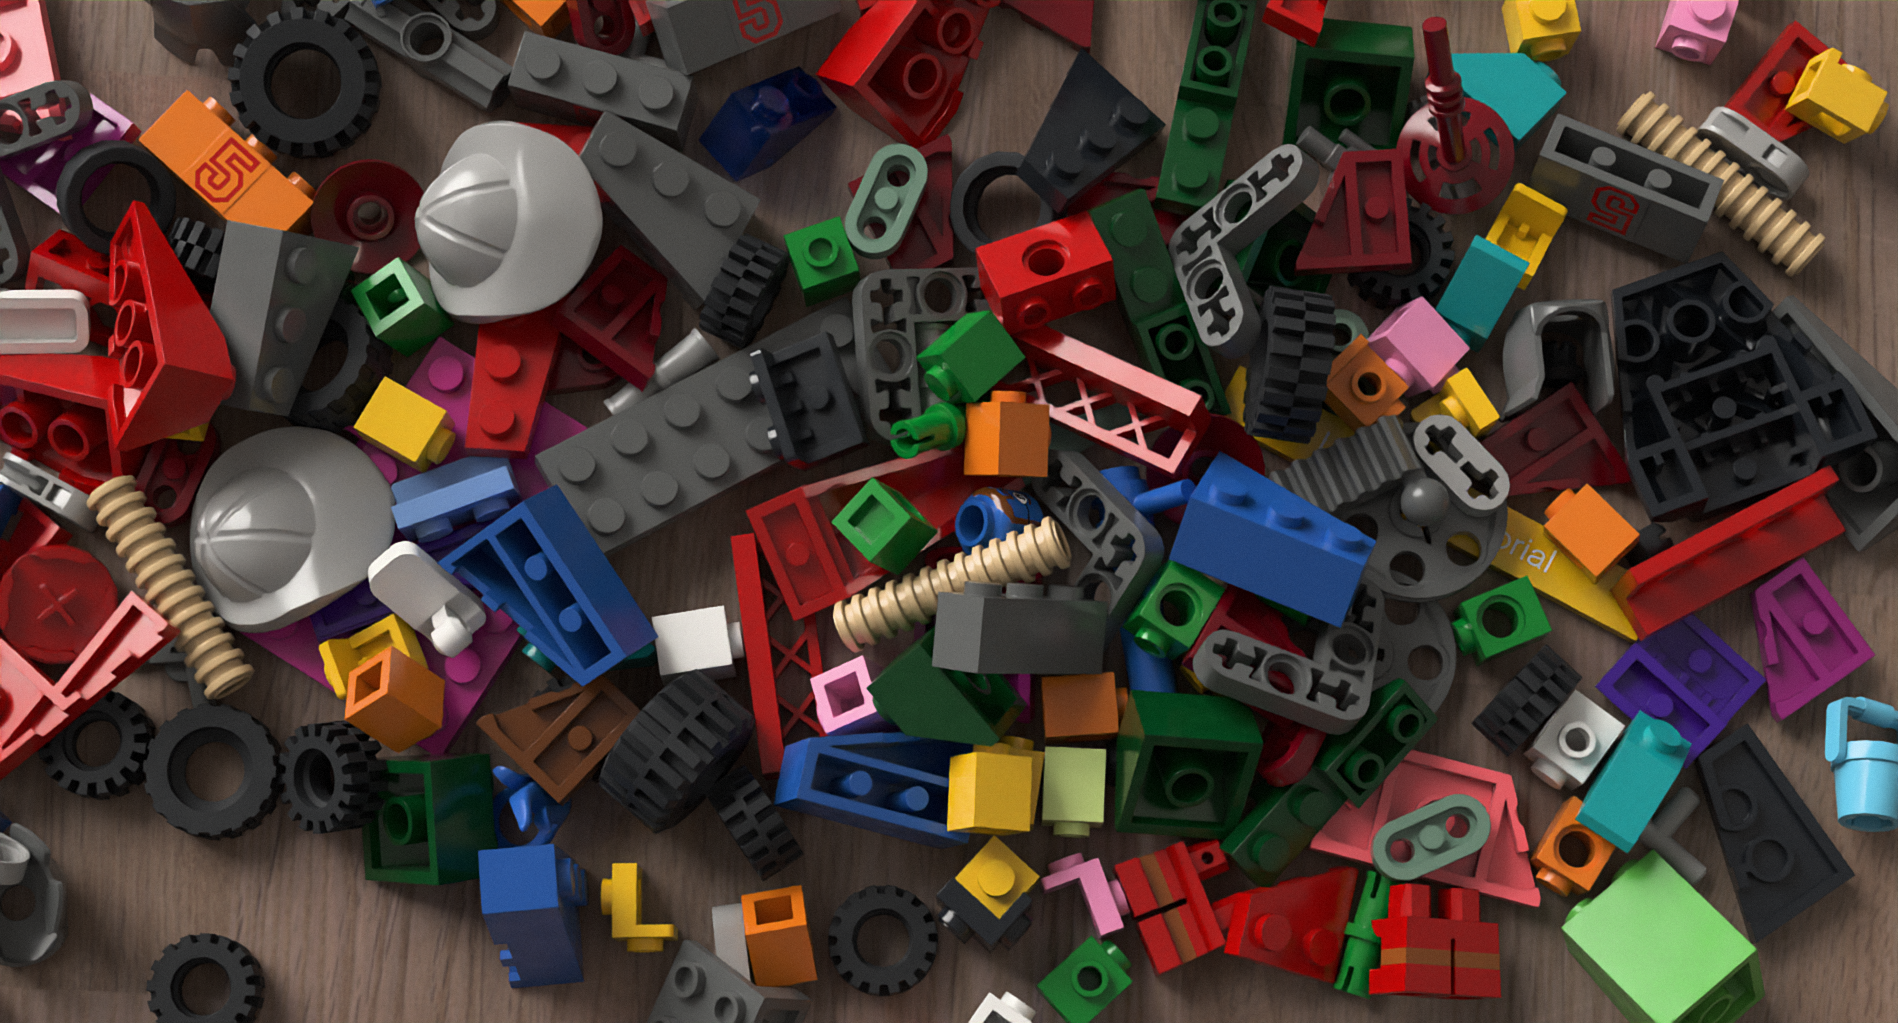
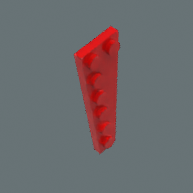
M516 122L557 137L578 155L594 128L591 126ZM578 284L561 300L540 311L493 323L479 324L465 440V450L468 456L528 459L548 391L550 371L555 366L562 343V332L552 326L551 322L556 311L577 290Z

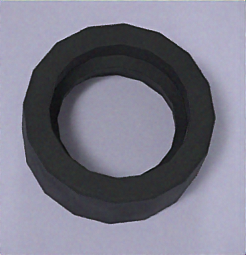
M101 140L81 148L66 162L57 182V207L64 225L88 248L110 256V241L115 232H108L96 227L86 217L82 207V190L87 179L97 169L109 164H125L137 169L147 180L151 191L149 211L164 235L167 233L176 213V190L168 170L145 149L120 140Z
M997 151L976 159L960 174L951 193L949 215L955 235L969 252L976 255L975 248L995 242L988 238L980 228L977 219L978 202L985 188L995 179L1005 175H1016L1024 155L1018 152ZM1040 197V217L1034 228L1066 218L1068 207L1058 214Z

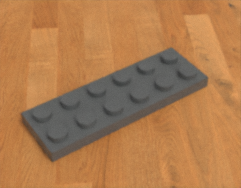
M846 296L535 455V465L549 488L556 484L559 486L607 558L787 463L785 460L781 461L776 456L770 444L767 430L768 427L773 426L767 404L762 405L758 401L750 383L749 373L755 370L750 352L763 348L770 353H774L827 331L834 336L860 413L852 305ZM875 346L873 349L874 364L880 371L892 374L878 348ZM898 382L884 386L876 385L877 393L888 390L889 407L879 411V414L891 408L890 392L901 389Z

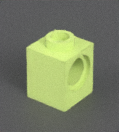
M1045 746L1041 826H1054L1053 836L1090 837V828H1101L1104 822L1106 749Z

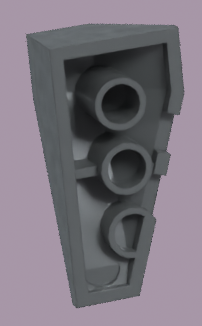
M1790 295L1772 313L1793 334L1801 331L1813 344L1810 352L1833 375L1840 371L1853 385L1878 436L1875 443L1848 460L1831 465L1840 480L1824 495L1846 529L1843 534L1858 552H1862L1898 529V389L1794 295Z

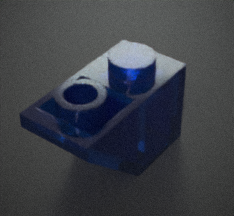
M798 66L732 92L698 140L734 180L738 182L770 168L830 117L837 106L823 92L819 82L806 74Z

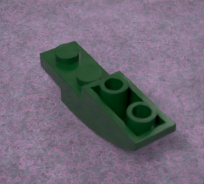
M1198 0L1153 209L1191 217L1217 196L1257 0Z
M1140 188L1087 209L1086 211L1113 259L1116 288L1115 300L1144 370L1201 395L1209 413L1223 416L1231 414L1232 412L1207 345L1200 338L1174 271L1175 269L1146 190Z
M1397 678L1372 691L1366 714L1349 732L1340 735L1327 734L1313 761L1310 772L1304 779L1295 784L1274 787L1262 778L1248 793V796L1256 806L1219 848L1257 887H1270L1345 802L1359 809L1439 718L1412 687L1401 678Z

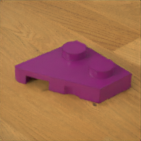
M91 93L90 96L93 103L92 118L85 128L72 134L73 139L67 141L56 140L0 161V167L5 178L59 216L61 215L57 207V182L66 162L83 147L101 140H120L132 144L142 132L131 120ZM70 104L66 108H72V105ZM109 164L97 169L87 179L82 190V206L116 164Z
M1804 557L1750 593L1771 716L1776 723L1788 717L1875 656V653Z

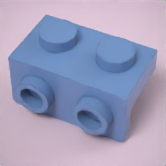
M469 456L394 483L391 487L396 505L392 506L391 509L397 527L410 542L418 540L424 543L440 539L452 533L454 526L476 519V522L496 519L510 511V506L523 501L509 458Z

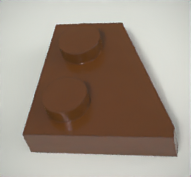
M602 674L583 687L578 682H575L570 688L560 692L550 691L528 700L529 703L497 715L490 713L482 716L476 724L563 807L604 764L616 741L641 710Z

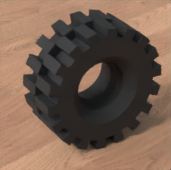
M1269 286V289L1266 290L1264 301L1261 302L1259 309L1261 321L1260 336L1254 347L1249 351L1250 362L1246 370L1245 381H1247V386L1243 399V404H1245L1243 422H1245L1244 431L1247 435L1303 444L1310 443L1311 437H1314L1316 422L1320 421L1322 414V402L1326 399L1328 390L1326 384L1332 367L1330 359L1331 352L1334 349L1335 336H1333V331L1336 326V315H1333L1335 310V302L1332 300L1333 296L1277 286Z

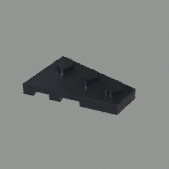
M1083 48L1080 49L1072 62L1066 78L1055 95L1043 123L1039 127L1016 172V175L1058 214L1156 140L1166 125Z
M1748 723L1700 754L1694 760L1751 944L1759 942L1855 876L1852 869Z

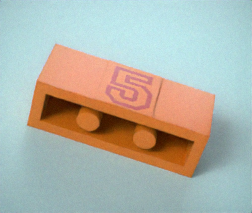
M186 90L138 139L143 147L173 177L226 224L227 220L307 236L313 232L311 208L317 191L295 171L287 178L272 165L277 156L265 144L256 139L253 134L244 140L230 127L236 120L212 97H209L202 103L189 90Z

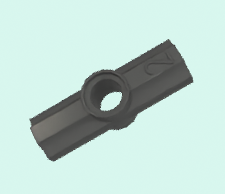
M350 0L349 9L344 20L354 30L412 65L414 71L420 77L439 82L488 114L501 107L510 95L508 82L513 67L451 29L448 22L442 16L432 12H424L406 0H394L378 8L370 0ZM436 38L444 40L442 47L436 53L431 55H421L418 53L425 41Z

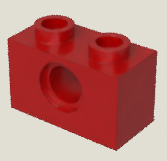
M1087 211L975 248L980 288L993 314L1009 335L1027 329L1038 328L1050 321L1083 310H1091L1103 303L1116 299L1113 259Z

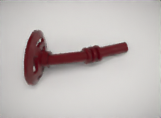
M1430 17L1422 23L1430 74L1425 80L1426 95L1429 103L1416 111L1407 121L1400 133L1396 149L1402 148L1405 187L1413 199L1421 205L1424 202L1432 207V211L1441 214H1467L1490 204L1506 187L1514 167V143L1510 130L1496 111L1478 100L1463 97L1462 79L1460 74L1454 71L1447 22L1443 17ZM1461 112L1471 114L1466 126H1462ZM1433 117L1437 119V131L1428 122ZM1489 128L1494 132L1499 145L1500 157L1497 170L1489 168L1491 159L1490 145L1483 133ZM1475 138L1481 146L1482 156L1480 164L1472 161L1473 151L1470 142ZM1413 140L1421 142L1419 161L1426 175V178L1421 182L1416 178L1411 165L1410 156ZM1430 146L1437 148L1436 155L1440 165L1434 171L1428 160ZM1474 178L1482 188L1478 193L1461 199H1448L1439 196L1443 183L1462 184Z

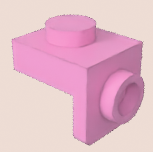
M1077 853L1047 865L1051 875L1040 879L1043 894L1078 883L1098 939L1122 931L1124 925L1121 916L1129 914L1130 910L1118 879L1107 882L1099 858L1085 862L1082 853Z

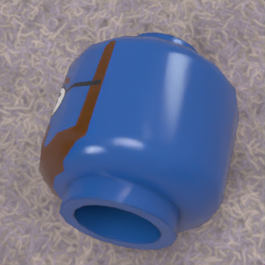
M987 486L975 490L964 501L956 515L955 531L963 552L971 555L972 547L982 545L986 549L989 547L990 540L999 538L1003 542L1006 540L1007 533L1011 531H1017L1020 535L1024 533V526L1034 524L1036 527H1040L1044 515L1038 502L1030 494Z

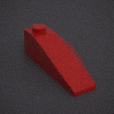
M879 0L849 28L816 72V75L850 110L898 143L918 149L936 140L956 114L964 95L963 92L958 91L970 58L977 60L984 44L978 38L990 8L998 6L1001 0Z

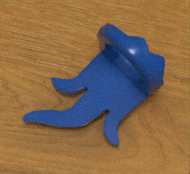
M502 765L495 767L492 770L501 783L507 786L493 800L494 827L498 840V849L550 844L570 813L572 797L562 807L529 774H519ZM509 801L519 829L522 832L528 830L533 820L539 829L536 837L526 845L511 843L500 830V813Z

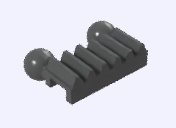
M1395 414L1378 418L1376 424L1356 429L1355 434L1351 437L1336 439L1333 446L1313 451L1311 457L1297 459L1291 462L1289 468L1271 472L1268 478L1334 517L1402 483L1405 489L1401 496V509L1405 517L1413 524L1418 526L1437 524L1446 516L1450 505L1449 495L1445 487L1440 482L1427 478L1426 471L1421 461L1417 459L1404 432L1405 427L1401 419Z

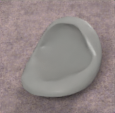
M503 120L490 121L474 126L457 138L443 162L440 175L428 186L423 194L414 218L418 242L423 254L429 261L431 287L435 298L443 310L451 317L460 322L472 324L493 323L534 313L561 300L576 286L591 264L598 248L603 228V216L598 192L590 172L579 155L563 141L547 132L520 123Z
M301 426L269 429L230 447L207 471L192 510L190 554L197 585H201L205 590L204 601H211L215 606L213 613L217 617H222L225 624L232 629L246 633H265L295 623L337 600L367 579L370 565L390 548L396 523L391 509L392 506H395V498L390 484L375 463L356 445L335 433L322 429Z

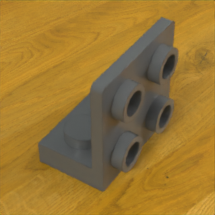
M684 940L647 1023H803L813 1000L797 988L756 986L697 941Z

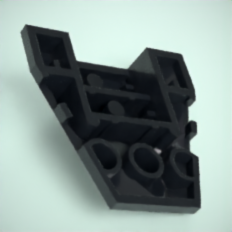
M1723 251L1613 289L1611 292L1626 470L1650 522H1674L1685 517L1690 522H1701L1758 502L1829 465L1848 460L1875 443L1878 438L1853 385L1840 371L1833 375L1810 352L1813 344L1801 331L1793 334L1771 312L1774 304Z

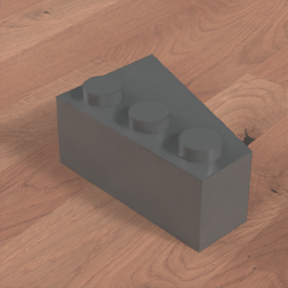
M605 110L579 153V157L586 165L596 186L601 209L618 228L622 227L643 250L644 256L656 269L659 268L683 294L682 298L693 310H696L704 303L706 296L711 292V284L714 277L718 276L724 258H728L729 250L743 234L761 199Z
M227 220L210 313L226 339L230 363L236 369V382L231 396L227 400H222L220 404L249 411L283 416L289 415L360 247L289 231Z

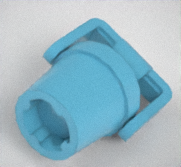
M1862 696L1857 698L1845 697L1829 703L1826 710L1825 758L1831 762L1830 770L1834 773L1838 823L1849 829L1866 832H1885L1898 828V711L1891 705ZM1848 716H1852L1854 720L1897 730V744L1870 740L1847 742Z

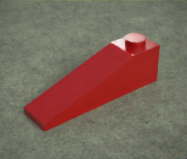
M133 200L110 241L109 304L120 307L116 319L114 334L108 339V357L120 359L119 384L113 383L108 388V412L114 447L116 450L126 452L208 423L220 402L227 400L231 396L236 382V369L230 363L226 339L146 204Z
M53 353L0 354V440L12 447L11 453L27 462L33 459L57 471L59 473L58 479L90 495L96 488L118 476L131 475L137 479L151 444L149 443L127 452L116 450L114 447L108 412V388L113 383L119 384L120 360L93 355Z

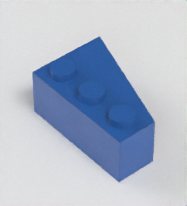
M1219 451L1189 498L1169 559L1341 628L1355 600L1376 541L1363 534L1356 527L1344 523Z
M557 484L522 501L437 562L450 575L458 572L483 594L481 601L494 612L501 609L527 631L524 637L582 687L659 637Z
M903 732L807 738L785 746L773 806L937 849L967 844L970 833L947 831L950 757L972 753L973 744L907 736Z
M555 844L478 851L482 915L494 945L507 944L508 950L500 951V961L503 967H509V983L511 988L584 982L579 906L589 905L586 869H580L579 864H576L572 857Z

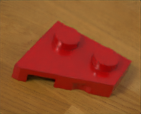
M1795 20L1785 27L1724 107L1739 113L1779 142L1813 128L1814 126L1784 109L1809 60L1830 48ZM1840 58L1839 61H1838V64H1840V65H1842V64H1847V63H1846L1843 59H1841V58Z
M1334 866L1325 873L1310 877L1298 876L1280 881L1274 887H1258L1237 893L1224 953L1318 982L1334 984L1345 936L1344 930L1350 914L1359 869L1347 866Z

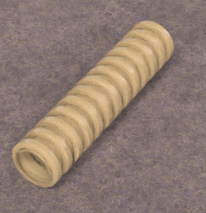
M1653 92L1643 93L1617 123L1619 126L1616 131L1620 135H1624L1627 132L1633 137L1630 141L1631 143L1641 144L1646 149L1723 179V185L1714 205L1717 208L1714 214L1719 218L1725 214L1731 219L1728 225L1733 230L1739 226L1745 231L1743 238L1746 241H1750L1753 238L1759 243L1757 247L1759 252L1764 253L1767 250L1773 255L1771 262L1775 265L1782 262L1788 268L1785 273L1789 277H1792L1794 274L1798 275L1825 245L1823 242L1826 237L1821 233L1815 237L1808 231L1811 225L1807 221L1801 225L1794 219L1797 216L1794 210L1791 209L1787 213L1780 207L1783 204L1782 200L1777 197L1772 201L1766 196L1769 190L1765 186H1761L1759 189L1754 186L1752 182L1755 178L1751 174H1747L1745 177L1738 172L1741 166L1736 162L1729 165L1724 160L1726 154L1722 150L1717 153L1711 150L1712 142L1707 138L1703 141L1696 137L1698 133L1696 128L1690 127L1686 129L1682 125L1684 118L1680 115L1673 118L1668 114L1670 107L1666 103H1663L1661 106L1654 102L1656 95Z
M118 476L105 482L90 494L86 502L87 507L91 511H98L99 514L96 516L99 526L108 527L106 532L107 539L110 542L118 543L116 547L117 555L128 559L125 568L129 573H136L138 575L135 580L137 587L148 591L145 599L151 605L156 604L157 610L181 630L176 637L177 641L174 647L178 652L185 651L187 654L184 663L188 668L195 667L197 670L194 679L197 683H205L207 686L204 690L206 698L217 700L235 692L251 680V676L255 671L251 664L244 665L241 661L245 656L244 652L240 648H233L234 636L232 633L223 632L224 620L222 617L213 616L214 604L211 601L203 600L205 595L204 588L201 585L195 586L193 584L196 575L192 570H185L183 568L186 559L182 554H175L173 552L176 548V543L173 539H165L163 536L166 533V527L161 522L155 523L154 519L157 513L153 507H145L144 504L147 497L144 492L135 491L134 488L137 486V481L134 476Z
M1046 517L1042 519L1040 527H1036L1034 524L1024 526L1023 534L1019 535L1017 531H1011L1007 533L1006 540L1003 542L999 538L990 540L989 547L986 549L982 545L972 547L971 555H967L965 552L955 554L954 562L950 563L947 559L937 562L936 569L933 570L930 566H925L920 569V575L917 577L913 573L903 575L902 583H898L896 580L886 582L885 590L874 587L869 589L867 597H864L862 594L852 596L850 604L845 601H839L835 603L833 611L838 634L845 646L856 653L863 650L864 643L866 642L870 646L879 644L883 635L887 639L897 637L898 629L900 628L904 632L914 630L915 622H919L922 625L931 623L932 616L937 613L938 592H964L965 581L997 583L1007 588V583H1018L1020 580H1023L1025 583H1031L1035 581L1036 574L1039 572L1043 576L1053 574V567L1057 565L1060 569H1066L1070 567L1072 556L1062 528L1052 517Z

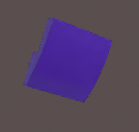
M1693 614L1643 641H1640L1638 638L1594 687L1631 720L1641 710L1653 719L1662 720L1672 725L1682 738L1692 743L1683 763V767L1687 769L1728 725L1727 722L1761 687L1766 679Z

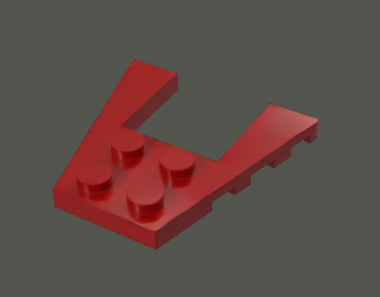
M27 497L21 500L17 508L23 515L9 541L3 538L0 539V583L3 574L19 556L39 546L67 544L73 536L42 507ZM131 591L57 683L28 657L18 651L0 632V781L176 638L181 630L146 599Z

